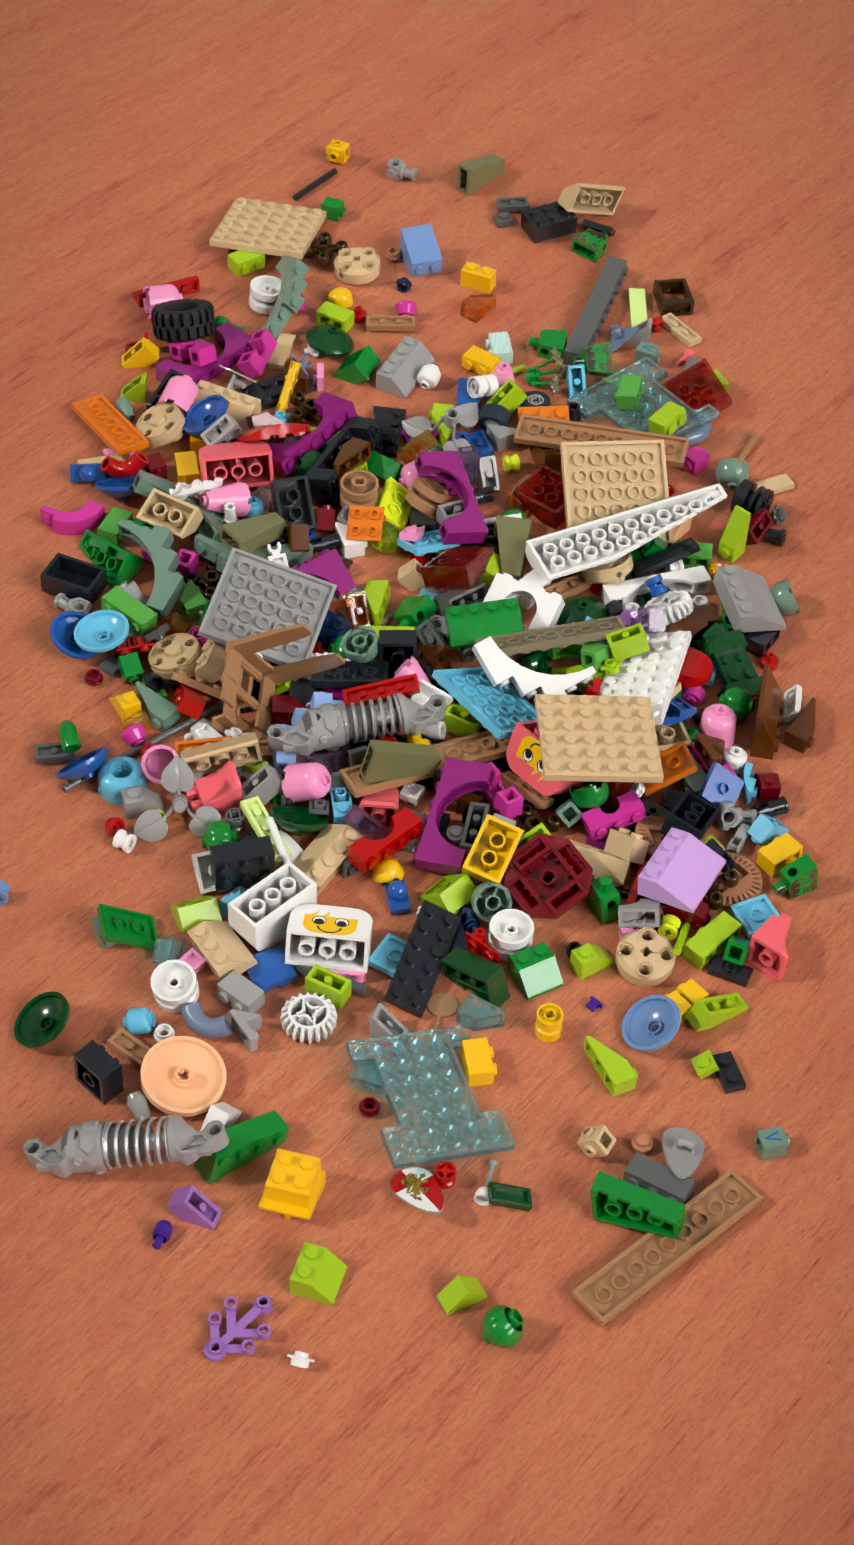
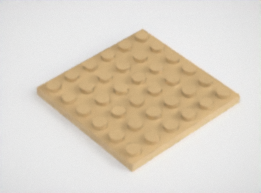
M243 197L236 198L210 238L209 246L282 257L287 255L302 259L326 219L327 213L319 208L309 209L304 206L296 207L290 204L282 205L275 202L248 200Z
M664 439L560 443L567 529L669 498ZM672 529L658 536L666 541L668 545L673 544Z
M535 694L534 702L544 781L663 783L664 775L650 697Z

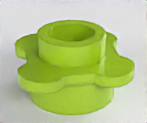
M608 659L604 665L600 666V670H605L606 675H615L620 671L619 666H622V662Z

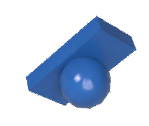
M101 463L70 464L71 482L98 481L105 479L106 474L100 470Z
M396 878L390 884L384 882L383 885L391 915L411 913L407 886L404 883V879L399 880Z

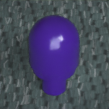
M168 1220L159 1221L153 1230L152 1238L154 1242L152 1247L155 1249H160L162 1244L170 1239L173 1226Z

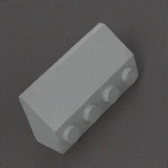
M405 336L377 371L376 389L406 399L418 384L417 375L424 365L433 364L435 362L434 357L421 341Z

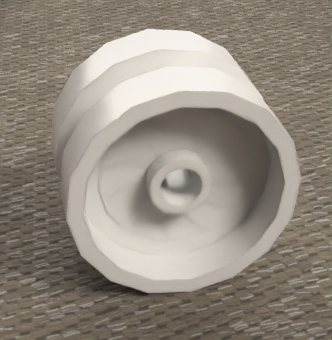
M261 275L251 280L250 308L257 313L270 315L278 299L282 280L270 275Z
M504 909L497 912L491 918L488 946L499 953L500 960L508 962L510 955L532 947L534 935L532 919L523 911L516 909Z
M178 959L168 960L161 963L153 971L151 989L156 1003L161 1009L169 1013H181L182 1007L197 1002L199 984L193 968L188 963Z

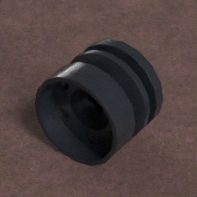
M744 479L734 493L730 511L733 512L734 507L738 505L750 512L751 515L763 508H766L769 512L774 499V491L771 489L766 490L764 486L758 488L757 483Z

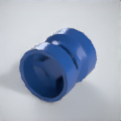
M661 574L644 581L646 586L650 588L652 598L668 591L666 585L662 582Z

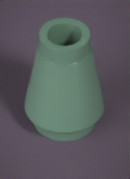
M126 397L117 399L115 408L130 422L134 421L136 416L130 399Z

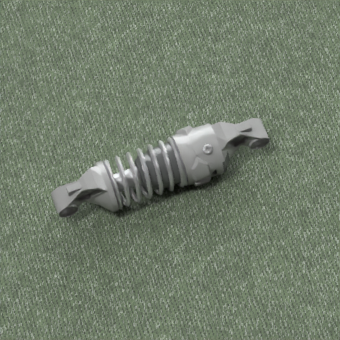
M400 692L393 694L392 699L390 695L387 696L388 709H384L382 698L379 697L377 699L379 710L375 711L371 698L367 705H364L362 700L357 705L351 702L350 706L325 703L320 705L319 708L306 710L292 730H287L278 724L271 725L267 730L268 745L271 749L284 751V753L296 752L309 756L311 753L320 750L336 751L342 746H347L349 741L356 744L358 739L365 742L367 736L374 740L376 734L381 739L384 738L385 733L392 737L395 731L399 735L411 734L417 736L428 726L437 725L438 721L445 716L446 699L442 695L435 694L422 706L408 699ZM387 724H391V733L388 729ZM380 725H382V735L378 728Z
M177 1114L169 1115L168 1117L162 1116L159 1120L156 1117H152L149 1121L141 1118L139 1122L131 1119L128 1123L121 1120L118 1124L114 1121L98 1122L93 1119L84 1121L83 1124L69 1125L65 1133L51 1147L45 1145L39 1139H30L23 1145V1152L30 1165L36 1168L37 1172L49 1171L57 1176L66 1178L74 1173L91 1172L94 1175L103 1174L107 1170H113L116 1165L119 1169H122L124 1164L132 1168L135 1161H137L140 1167H143L146 1159L148 1164L153 1166L156 1156L161 1165L165 1163L167 1156L171 1164L181 1163L189 1166L200 1157L212 1156V1153L225 1148L229 1143V1137L224 1124L219 1120L209 1122L202 1131L198 1132ZM163 1120H165L164 1130L161 1125ZM152 1121L157 1124L155 1132H153L151 1127ZM142 1122L146 1124V1128L141 1125ZM151 1150H152V1161H151L150 1153H149V1151H151Z

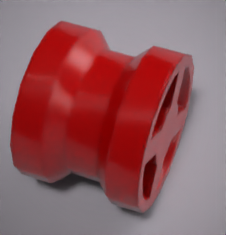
M448 1161L438 1163L435 1167L434 1177L440 1188L449 1189L453 1187L456 1182L457 1172L455 1165Z

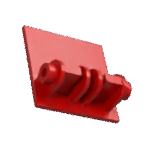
M145 635L136 637V642L135 638L132 637L133 646H130L129 638H127L128 647H126V641L124 640L123 643L113 649L116 650L114 656H123L135 652L138 655L148 654L154 643L147 642L144 637Z
M477 928L472 934L467 931L465 932L468 951L499 964V953L487 946L485 929Z

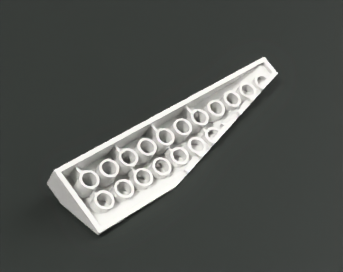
M719 483L527 540L525 556L532 568L548 581L603 565L621 558L726 499L727 494Z

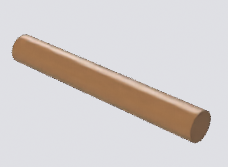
M754 433L738 456V462L745 460L760 437L758 433Z

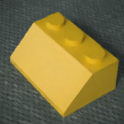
M487 814L465 860L461 873H467L470 877L479 881H492L500 884L524 830Z

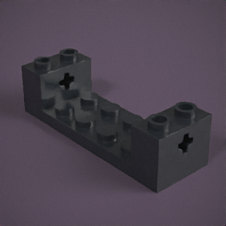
M351 417L306 473L313 506L321 507L322 505H328L336 509L340 504V483L333 464L344 443L356 437L370 442L371 452L373 450L379 453L383 448L375 419Z

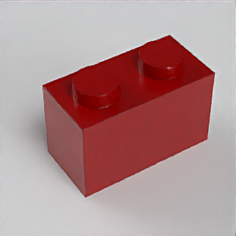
M182 683L181 688H177L174 694L177 711L199 719L206 704L204 692Z

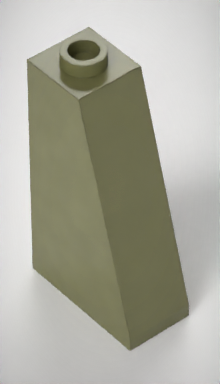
M490 154L460 162L458 164L457 190L469 196L504 173L505 159L495 154Z
M276 512L222 524L219 540L229 550H232L234 547L252 553L282 537L285 520Z
M496 515L502 575L507 573L513 579L519 581L523 577L526 562V541L531 538L532 520Z
M370 740L359 772L364 783L435 773L437 766L440 765L441 755L434 745Z

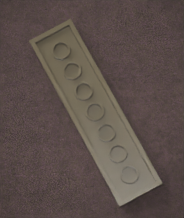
M618 615L491 636V638L502 652L511 657L513 654H529L531 651L536 650L547 651L554 647L565 648L568 645H584L586 642L591 641L602 642L606 639L607 634L626 628ZM488 637L474 639V644H477Z

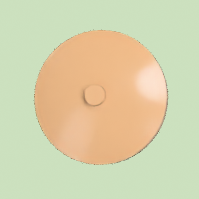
M174 1036L155 1044L145 1055L140 1070V1083L147 1099L159 1110L170 1115L177 1114L180 1117L196 1116L208 1111L212 1104H216L220 1100L227 1080L226 1067L219 1053L208 1043L189 1036Z

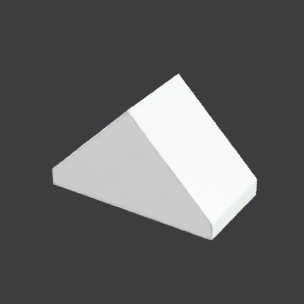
M225 1102L212 1104L200 1131L209 1122L214 1120L221 1121L225 1129L231 1127L242 1114V1111Z

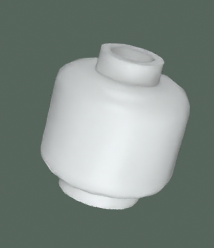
M434 364L424 365L417 375V381L423 389H434L441 378V372Z
M737 746L726 748L722 755L721 765L728 763L735 774H740L744 771L745 763L747 762L746 751Z

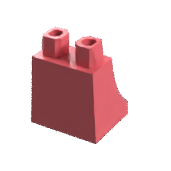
M232 759L227 760L214 772L194 780L195 785L190 791L185 792L188 800L197 798L195 801H190V809L193 814H196L198 808L207 805L217 809L220 815L226 814L227 810L231 808L241 809L242 786Z
M397 787L362 797L359 804L358 829L392 832L391 817L398 812L399 790H397Z
M781 913L778 917L773 914L752 935L745 963L774 980H781L788 961L785 943L792 918L785 913Z

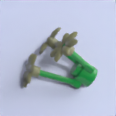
M556 348L551 350L553 354L551 359L525 371L527 384H531V386H549L553 389L552 395L558 394V388L560 387L558 383L560 377L557 374L561 373L563 380L565 379L562 364L564 361L560 358L561 353ZM556 362L557 367H555V369L543 372L537 370L550 363ZM555 373L552 381L538 382L541 380V376Z

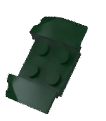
M741 629L720 633L706 640L700 648L701 652L712 659L723 681L724 688L717 694L719 698L727 689L735 686L747 689L751 697L758 696L762 676H758L745 648L748 643Z

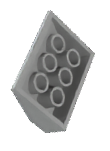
M735 565L717 567L713 584L733 630L741 629L742 633L786 630L787 626L764 576Z

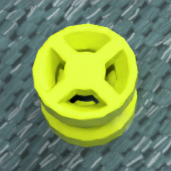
M518 454L503 456L505 472L520 470Z
M664 915L661 918L658 933L668 940H673L678 935L681 921L675 915Z

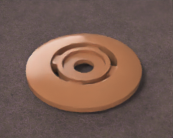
M646 816V818L636 824L635 833L643 835L642 839L650 842L647 852L651 856L663 841L662 838H665L664 834L659 832L667 819L665 817Z
M731 852L727 853L737 863L733 870L738 873L739 881L733 888L721 886L718 889V892L723 896L722 907L730 908L731 905L759 896L763 885L762 874L758 867L748 858Z

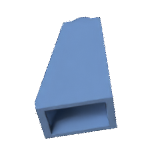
M431 223L400 229L401 258L411 277L442 272L443 259Z

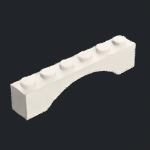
M704 565L661 573L663 584L669 587L671 591L683 590L687 591L691 596L710 592L711 578ZM656 575L625 580L617 584L609 583L602 585L601 599L606 606L612 600H617L623 609L624 606L635 601L637 595L650 592V588L646 586L644 581Z

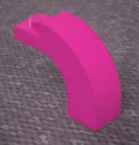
M89 500L77 511L61 512L43 505L40 509L41 522L52 526V531L56 534H84L86 529L91 531L102 523L105 519V506Z

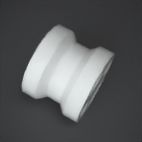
M682 559L665 566V572L684 569Z
M120 829L114 836L113 847L117 849L122 848L125 853H130L136 844L137 836L127 834L125 830Z

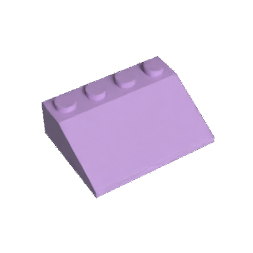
M671 827L638 876L637 894L694 913L726 864V860L692 834Z

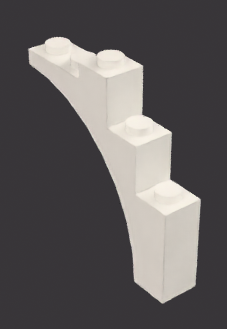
M491 636L472 647V651L493 687L495 688L499 685L502 688L510 683V679L521 698L525 696L530 698L538 693L537 690L540 694L567 695L566 692L570 693L576 690V685L582 682L585 685L592 681V676L596 673L593 666L580 672L565 675H550L532 671L511 660L499 649Z

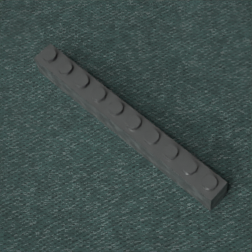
M608 257L564 349L563 364L574 365L573 357L581 356L582 349L594 346V342H597L598 333H601L603 323L607 319V314H610L611 304L614 305L616 295L620 291V286L624 283V276L627 277L629 267H626L627 260Z

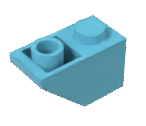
M347 786L330 788L333 824L349 825L354 829V812L350 790Z

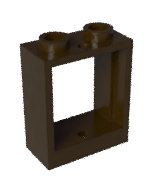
M685 278L654 280L653 296L661 316L670 312L674 316L693 315L694 299ZM682 293L684 298L665 300L663 294Z

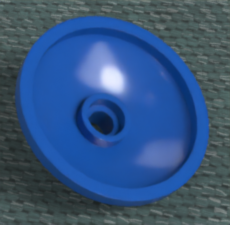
M211 395L199 400L184 416V431L190 435L202 434L221 416L227 413V400L221 395Z
M112 477L95 482V488L110 497H117V500H127L128 497L138 494L134 492L132 485L136 477Z
M67 611L57 615L50 625L49 633L53 644L59 651L72 658L88 659L98 653L85 651L75 642L74 629L77 623L86 616V614L81 612Z
M107 746L85 754L55 773L56 777L62 780H76L83 777L87 780L95 775L94 771L106 759L109 749Z

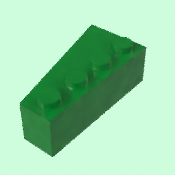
M276 1110L226 1128L229 1137L228 1145L220 1151L212 1153V1156L200 1157L196 1160L195 1167L209 1185L285 1143L289 1127Z
M598 1171L590 1189L593 1220L674 1239L679 1238L686 1221L685 1204Z

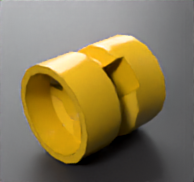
M545 1003L537 1009L534 1031L536 1037L543 1042H554L561 1036L564 1014L558 1005Z

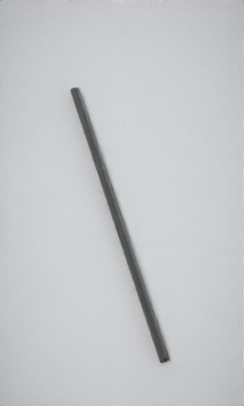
M220 701L203 710L199 719L190 717L119 756L134 757L141 753V749L146 743L158 744L197 723L200 719L223 709L224 702ZM100 767L94 771L95 775L87 780L83 777L63 785V791L66 793L98 776Z

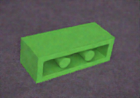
M116 586L102 596L101 610H114L122 613L128 620L131 632L138 636L146 635L157 627L158 614L120 587Z

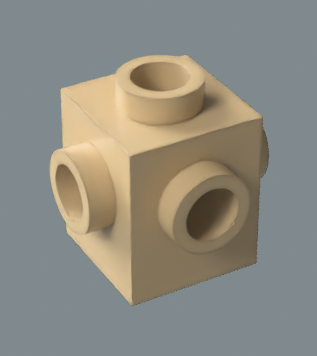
M605 1125L588 1126L581 1132V1137L577 1144L589 1158L603 1157L608 1155L616 1142V1138Z

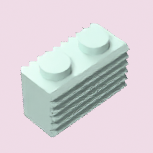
M490 332L488 339L485 341L486 349H489V353L500 356V363L513 364V350L508 332Z

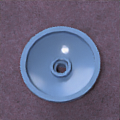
M651 995L640 999L631 1006L623 1019L622 1035L625 1042L632 1049L640 1052H651L664 1047L674 1038L680 1027L681 1013L679 1007L671 998L664 995Z

